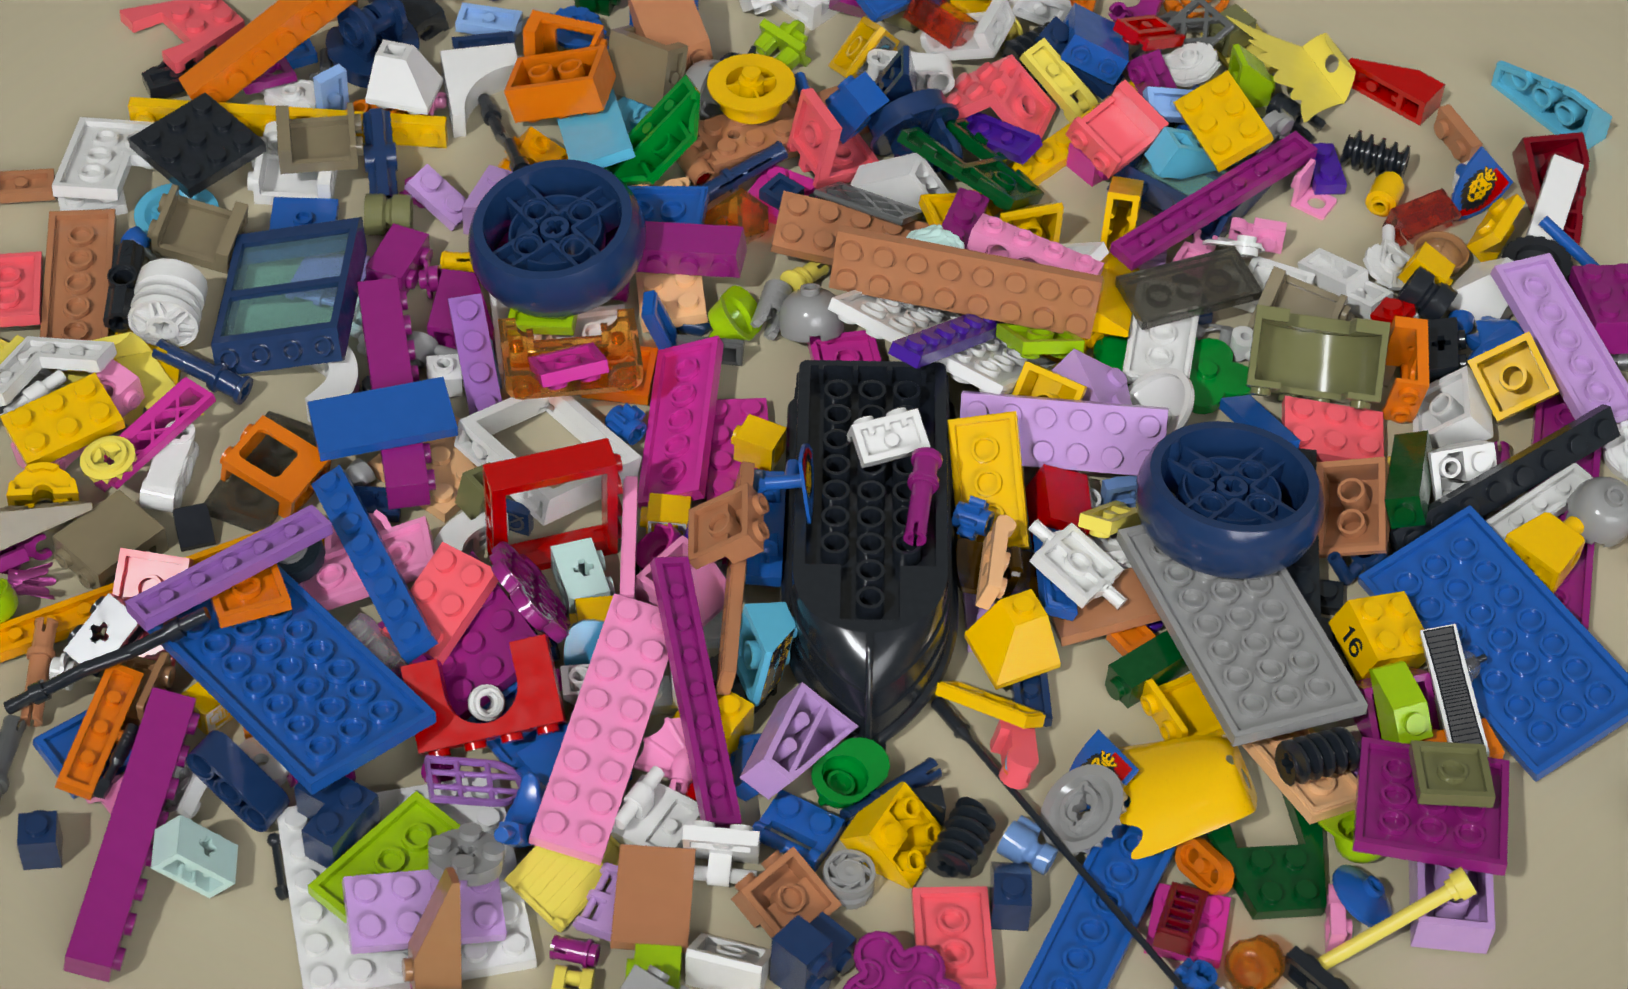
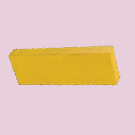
M941 681L937 683L935 695L1021 728H1041L1044 725L1046 715L1043 712L960 681Z

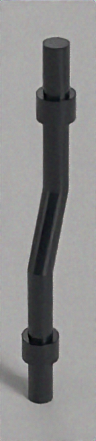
M481 94L478 97V102L482 109L481 116L484 123L490 126L496 141L505 148L510 159L509 166L511 171L514 172L530 165L527 158L521 155L515 140L506 133L501 122L502 115L499 108L492 103L488 94Z
M202 607L181 619L178 616L163 623V628L127 646L82 662L46 681L40 679L28 685L27 691L3 703L4 708L9 715H12L33 703L40 705L50 700L53 693L89 675L134 659L168 641L176 642L186 637L187 631L211 620V615L206 607Z

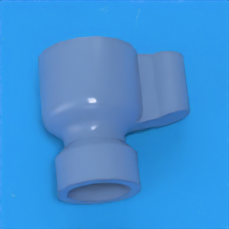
M1021 815L1018 821L1014 820L1007 828L997 847L996 853L1017 864L1029 862L1033 870L1044 876L1052 866L1059 850L1048 843L1040 844L1038 842L1041 831L1040 827L1032 820Z

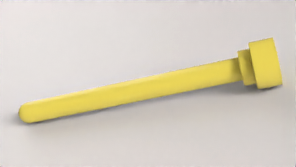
M1460 867L1448 874L1450 878L1443 881L1444 886L1316 959L1324 969L1328 970L1451 899L1457 901L1461 898L1465 901L1477 894V891L1463 868Z

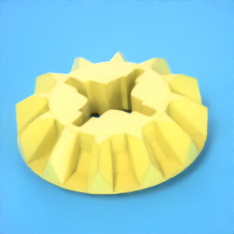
M121 436L99 438L90 443L82 452L80 467L84 476L90 477L94 483L103 480L108 484L111 478L114 477L122 480L124 472L133 471L132 463L137 460L135 448L128 439ZM104 455L114 460V463L108 465L104 462Z

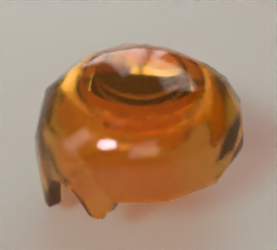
M1261 934L1253 938L1238 940L1231 946V949L1224 958V974L1234 989H1273L1285 972V955L1277 942Z

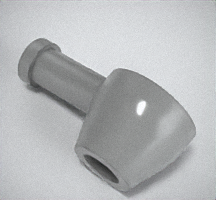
M412 331V335H406L407 340H414L416 360H410L411 366L417 365L418 369L426 366V356L458 354L457 349L439 345L435 338L426 333Z

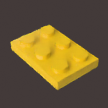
M1228 70L1173 102L1176 110L1218 173L1274 141L1272 133Z
M92 373L0 416L2 425L26 466L37 462L51 463L89 445L99 438L109 436L126 428L121 414L96 373Z

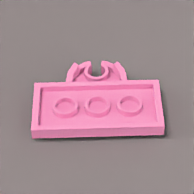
M377 509L374 513H368L406 584L416 581L435 553L431 529L426 516L392 527L387 517ZM333 526V534L325 538L324 564L317 574L308 581L299 584L327 611L369 597Z

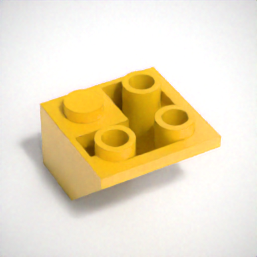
M900 782L857 812L839 840L847 849L861 851L870 857L875 865L877 874L908 889L915 885L926 868V855L930 852L932 844L937 840V835L943 828L907 783Z

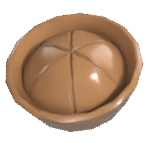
M1431 231L1422 234L1415 241L1414 253L1427 242L1456 265L1450 277L1455 276L1468 262L1470 253L1466 247L1467 245L1462 239L1452 233Z

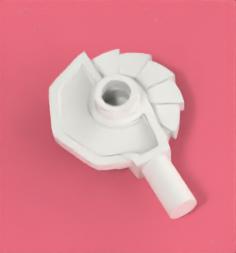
M1198 41L1197 43L1183 44L1184 47L1162 55L1175 84L1181 87H1190L1209 80L1221 66V63L1217 61V50L1214 51L1211 44L1207 45Z
M297 79L296 82L264 89L263 92H259L264 95L265 105L316 108L314 83L311 80Z
M1387 224L1382 227V243L1380 245L1377 243L1371 248L1368 247L1365 251L1363 262L1368 273L1377 280L1378 284L1388 287V290H1401L1405 283L1397 277L1410 256L1400 249L1398 243H1395V227L1393 225Z

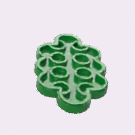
M1106 336L1102 340H1098L1094 345L1092 358L1123 371L1128 338ZM1197 337L1195 339L1190 380L1193 384L1195 395L1193 413L1205 415L1215 412L1219 409L1221 398L1242 395L1252 396L1250 394L1251 388L1246 386L1248 367L1232 362L1233 352L1230 346L1221 340L1213 338L1198 340Z

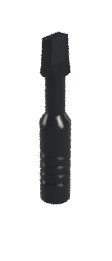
M127 724L110 757V765L104 777L100 778L95 788L94 797L105 799L109 793L117 770L124 765L134 745L139 730L137 725Z

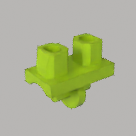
M765 18L759 24L762 33L754 42L756 51L759 54L770 56L775 49H778L781 52L775 58L782 61L791 70L799 63L806 67L811 62V58L806 55L807 47L805 43L808 41V36L804 34L805 24L800 20H794L790 24L783 22L779 28Z

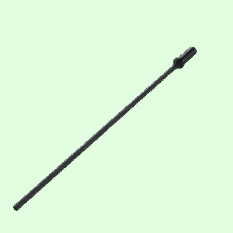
M942 697L935 698L931 703V707L953 731L954 737L968 743L1177 989H1188L1018 790L1008 787L1000 780V769L972 738L969 731L970 726L961 720Z

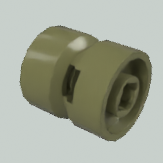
M366 193L364 201L365 235H384L389 231L393 223L413 229V196L411 194H393L391 199H388L385 194Z

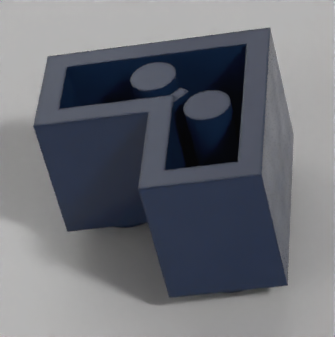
M346 776L313 795L299 782L294 786L297 811L310 819L301 830L305 856L325 868L332 865L381 821L378 794Z
M823 911L810 923L798 914L772 938L769 980L781 989H828L831 981L839 973L842 975L847 973L854 965V949L857 938Z

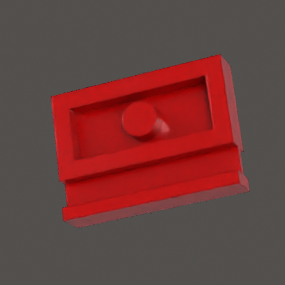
M1156 15L1119 18L1116 20L1113 28L1114 31L1123 36L1122 39L1126 43L1133 46L1143 44L1142 50L1144 51L1182 47L1186 37L1184 34H1175L1176 29Z

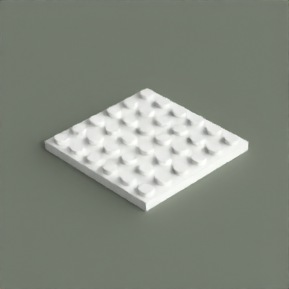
M468 777L462 779V785L484 787L487 785L486 778ZM499 779L493 781V787L501 788ZM456 780L443 781L441 784L453 785L456 783ZM427 784L376 792L379 798L381 821L415 791L429 800ZM434 789V795L458 796L457 791ZM466 792L464 797L489 798V794ZM503 794L495 795V799H503ZM433 803L460 825L476 823L482 827V831L493 836L495 830L499 827V823L505 821L507 815L505 806L488 807ZM297 805L287 807L277 818L303 989H411L410 981L404 982L402 974V959L408 958V949L351 954L347 924L308 894L307 885L327 868L305 856L301 830L310 819L298 813ZM504 844L505 859L502 865V872L498 877L507 932L505 941L461 944L462 981L537 968V959L525 901L504 881L517 866L512 846Z

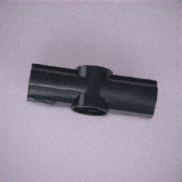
M122 240L119 245H115L112 268L107 273L109 287L103 322L104 326L112 329L114 333H126L130 328L127 317L131 308V301L134 297L137 277L141 267H143L145 256L144 246L137 244L134 240Z

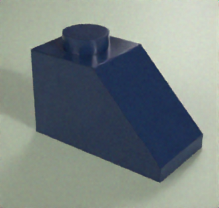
M991 861V929L1028 931L1032 909V873L1029 864Z

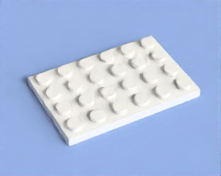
M857 290L832 297L828 310L838 314V319L842 322L852 325L857 324L865 328V332L869 336L877 339H886L891 343L897 339L963 316V314L862 295V292ZM999 338L936 361L946 366V371L951 373V378L964 384L970 383L980 389L979 392L993 394H1010L1013 392L1025 361L1038 364L1050 370L1057 365L1056 362L1041 354L1039 359L1023 358L1020 356V353L1008 348L1007 344Z

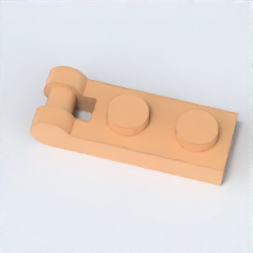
M1008 515L997 517L992 531L988 532L983 542L975 606L986 610L990 609L996 598H1002L1007 586V578L1003 577L1011 556L1009 552H1006L1008 537L1012 535L1016 528L1015 521Z

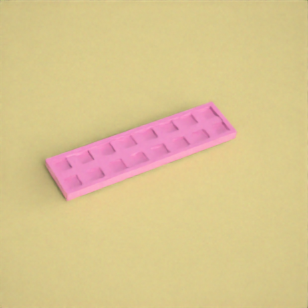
M614 593L531 830L529 844L601 866L614 827L615 817L619 811L669 661L659 607Z

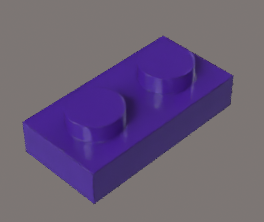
M1333 143L1312 144L1318 149L1316 158H1314L1316 162L1311 180L1314 195L1345 194L1347 182Z

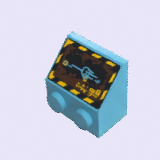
M786 602L744 604L741 616L737 675L749 702L755 704L754 707L759 706L781 681L785 665H788L790 662V647L792 639L797 636L798 629Z

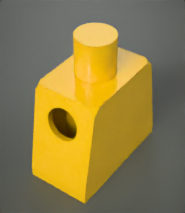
M1544 512L1509 532L1504 541L1554 594L1580 558L1585 544V539L1581 535L1584 532V525L1575 516H1569L1562 522L1553 514Z

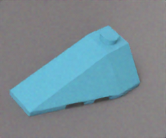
M1502 60L1497 62L1491 86L1553 134L1583 132L1587 150L1606 139L1612 116L1576 89Z

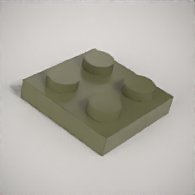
M1411 740L1409 756L1418 804L1493 808L1496 796L1485 744Z

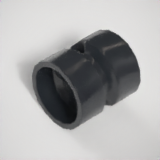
M1420 265L1404 284L1396 299L1415 304V308H1419L1418 314L1422 319H1440L1454 301L1458 291L1442 282L1435 284V275Z

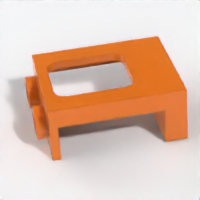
M532 10L523 28L524 56L558 52V28L592 35L594 37L590 47L606 45L608 49V39H604V25Z
M1395 316L1390 326L1385 365L1400 367V378L1395 379L1381 412H1383L1384 420H1392L1396 423H1413L1430 386L1428 320Z
M262 415L254 425L250 423L244 429L240 441L234 447L229 446L222 454L220 464H222L220 480L225 482L233 473L279 502L278 515L286 518L298 512L315 493L311 484L330 471L331 460L320 461L317 447ZM265 433L297 453V457L277 477L269 475L245 460L265 438Z

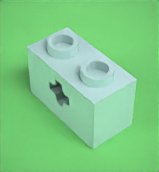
M592 538L550 546L551 569L562 602L568 610V619L569 614L575 613V599L614 595L613 580L611 576L605 577L604 574L606 564L602 550L596 551Z
M179 815L155 829L151 869L211 898L235 884L238 845L193 822L191 819Z

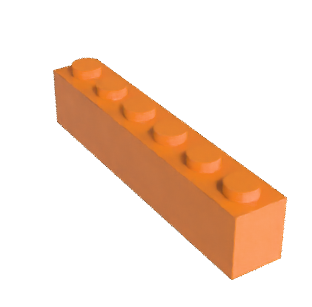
M278 0L178 79L192 100L203 93H207L216 102L226 103L356 0Z

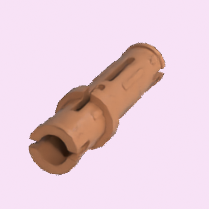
M44 617L35 619L32 646L27 649L26 655L29 660L25 691H27L28 685L40 679L44 681L49 679L50 664L53 657H56V651L53 648L58 621L47 617L46 625L43 624ZM45 702L40 705L33 703L22 709L19 722L25 720L27 726H30L32 716L34 727L43 725Z

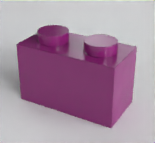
M393 223L365 267L366 281L397 277L399 291L406 290L407 295L410 289L413 290L417 286L419 270H423L425 267L424 261L429 259L430 263L432 261L433 249L430 248L429 234Z

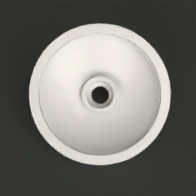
M1170 367L1159 368L1141 376L1128 387L1132 405L1169 408L1167 435L1186 426L1193 410L1195 395L1191 380L1182 371Z

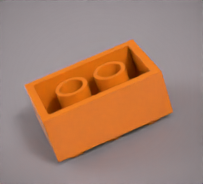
M606 45L518 57L504 93L515 123L526 121L534 123L541 119L554 117L563 119L570 115L583 113L591 115L604 111L616 79V74Z

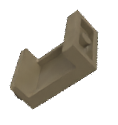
M630 25L610 30L608 53L616 74L612 87L614 93L654 107L685 75L688 45L680 42L669 45L656 42L635 34V27Z
M353 102L347 103V115L300 119H290L288 105L275 106L280 174L358 169V156L364 155L362 136H356V133H362L361 114H354Z
M172 184L169 193H163L158 206V212H160L158 219H152L149 225L147 238L151 239L152 252L228 274L238 234H244L248 224V204L236 201L231 211L183 197L179 194V185Z
M1276 266L1273 267L1257 303L1258 305L1290 309V313L1347 320L1351 311V307L1347 306L1348 296L1343 294L1338 296L1289 276L1285 270ZM1256 308L1248 323V327L1252 330L1254 327Z
M121 490L116 491L93 507V510L86 512L53 535L56 550L54 557L62 568L71 569L77 575L81 584L87 589H97L105 586L106 580L116 573L120 548L145 552L149 550L152 553L164 554L169 550L165 527Z

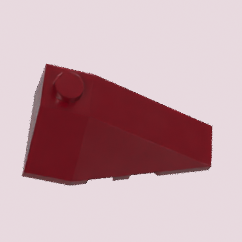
M1584 133L1523 137L1513 151L1512 156L1518 182L1531 216L1533 215L1550 160L1554 154L1584 165L1563 229L1580 246L1583 200L1586 197L1587 189L1585 187L1586 174L1590 163Z

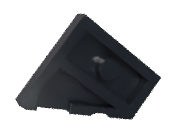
M192 59L185 63L186 69L178 74L163 61L158 66L151 67L141 73L143 84L150 98H167L172 94L184 92L185 89L178 78L201 60L195 62Z

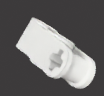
M873 49L868 52V68L866 72L873 81L877 79L898 51ZM911 51L917 76L918 91L934 88L941 90L945 94L953 89L955 80L951 60L947 55Z
M175 420L167 424L166 427H170ZM192 423L152 458L149 472L140 490V506L142 508L172 512L174 509L181 507L185 489L191 481L193 468L200 451L197 442L194 441L196 431Z

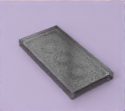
M1235 246L1116 276L1115 281L1116 287L1142 330L1260 299L1263 292Z
M271 411L266 413L265 416L317 447L311 425ZM265 433V438L245 460L269 475L277 477L297 457V453ZM233 473L225 482L219 480L204 502L208 506L210 517L251 532L271 526L278 517L279 502Z

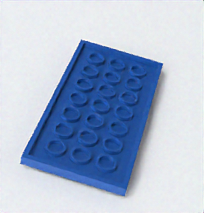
M1471 505L1358 576V584L1369 596L1405 591L1424 630L1456 624L1465 661H1469L1482 654L1486 655V661L1468 669L1480 718H1486L1498 741L1535 782L1628 722V673Z
M278 565L291 599L292 610L220 628L212 603L208 599L177 616L181 619L202 607H206L211 615V620L187 631L186 637L176 642L168 641L161 646L313 795L436 723V713ZM163 623L147 632L151 634L163 628Z

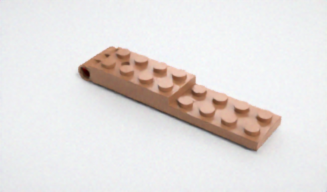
M837 86L816 93L827 107L828 105L825 103V100L839 89ZM794 90L790 99L782 105L779 114L767 122L759 124L739 123L731 120L724 113L699 121L697 140L676 160L685 175L689 176L692 185H703L720 175L722 169H731L771 146L776 141H780L786 149L799 101L798 91ZM868 125L859 133L860 136L870 133ZM786 149L788 159L800 156L798 151L788 152Z

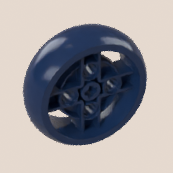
M568 159L543 161L510 173L498 181L485 194L471 220L468 234L469 258L480 283L503 305L517 312L535 317H568L601 306L615 297L629 283L641 263L645 250L646 223L635 195L613 173L584 161ZM619 226L617 233L605 247L606 233ZM509 231L508 243L497 249L500 241Z
M1225 421L1201 422L1173 431L1161 439L1145 457L1138 472L1135 485V502L1138 516L1152 542L1164 554L1181 565L1216 577L1230 579L1259 578L1277 573L1298 561L1312 546L1324 519L1325 499L1322 484L1308 458L1284 438L1267 430L1242 423Z

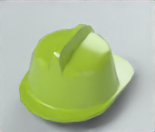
M731 286L710 308L708 319L713 330L708 337L719 336L726 339L750 341L761 330L762 325L759 328H754L750 325L757 302L747 290L740 286Z

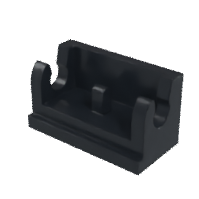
M401 0L406 11L407 21L412 24L417 32L425 30L426 27L430 26L428 31L420 35L424 41L435 37L442 31L445 32L450 29L443 8L435 0Z

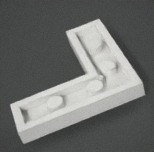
M27 336L0 364V407L11 403L13 398L30 383L31 379L42 368L58 369L61 371H87L88 373L101 372L117 355L114 342Z

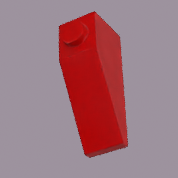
M1350 58L1348 60L1356 71L1352 89L1415 124L1422 125L1440 107L1445 84L1416 69Z

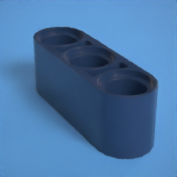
M218 730L210 731L186 757V763L190 770L243 822L257 832L267 831L290 805V799L285 791L223 732Z

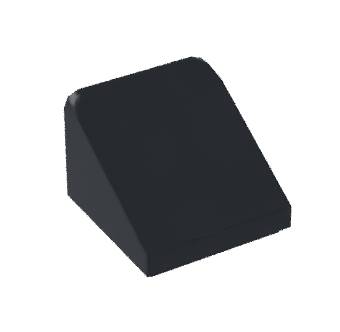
M206 503L176 508L172 511L181 552L216 545Z
M941 785L911 788L943 827L946 805Z

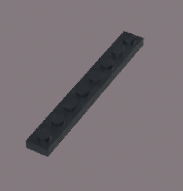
M1602 404L1429 504L1426 525L1395 529L1390 527L1389 541L1393 552H1397L1469 505L1483 517L1620 437L1621 435L1611 406Z

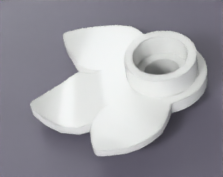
M1237 235V241L1224 237H1218L1217 240L1207 239L1202 241V245L1232 247V255L1239 257L1257 258L1258 253L1265 252V249L1262 247L1263 244L1256 243L1257 237Z

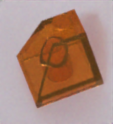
M740 188L708 210L704 224L743 226L746 245L769 231V211L765 204L743 188Z

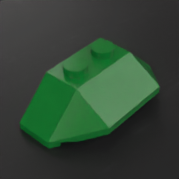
M685 74L628 133L635 157L605 167L604 169L616 175L625 184H654L697 140L699 134L700 92L689 76Z

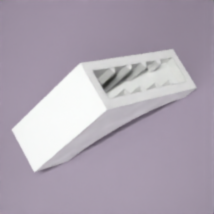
M514 43L440 51L441 74L447 96L454 138L466 137L467 120L473 109L479 104L478 97L481 94L491 96L505 90L517 58L523 57L522 55H517Z

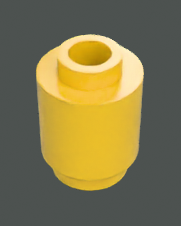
M1391 171L1378 175L1365 199L1368 210L1381 217L1392 215L1404 193L1403 179L1397 173Z

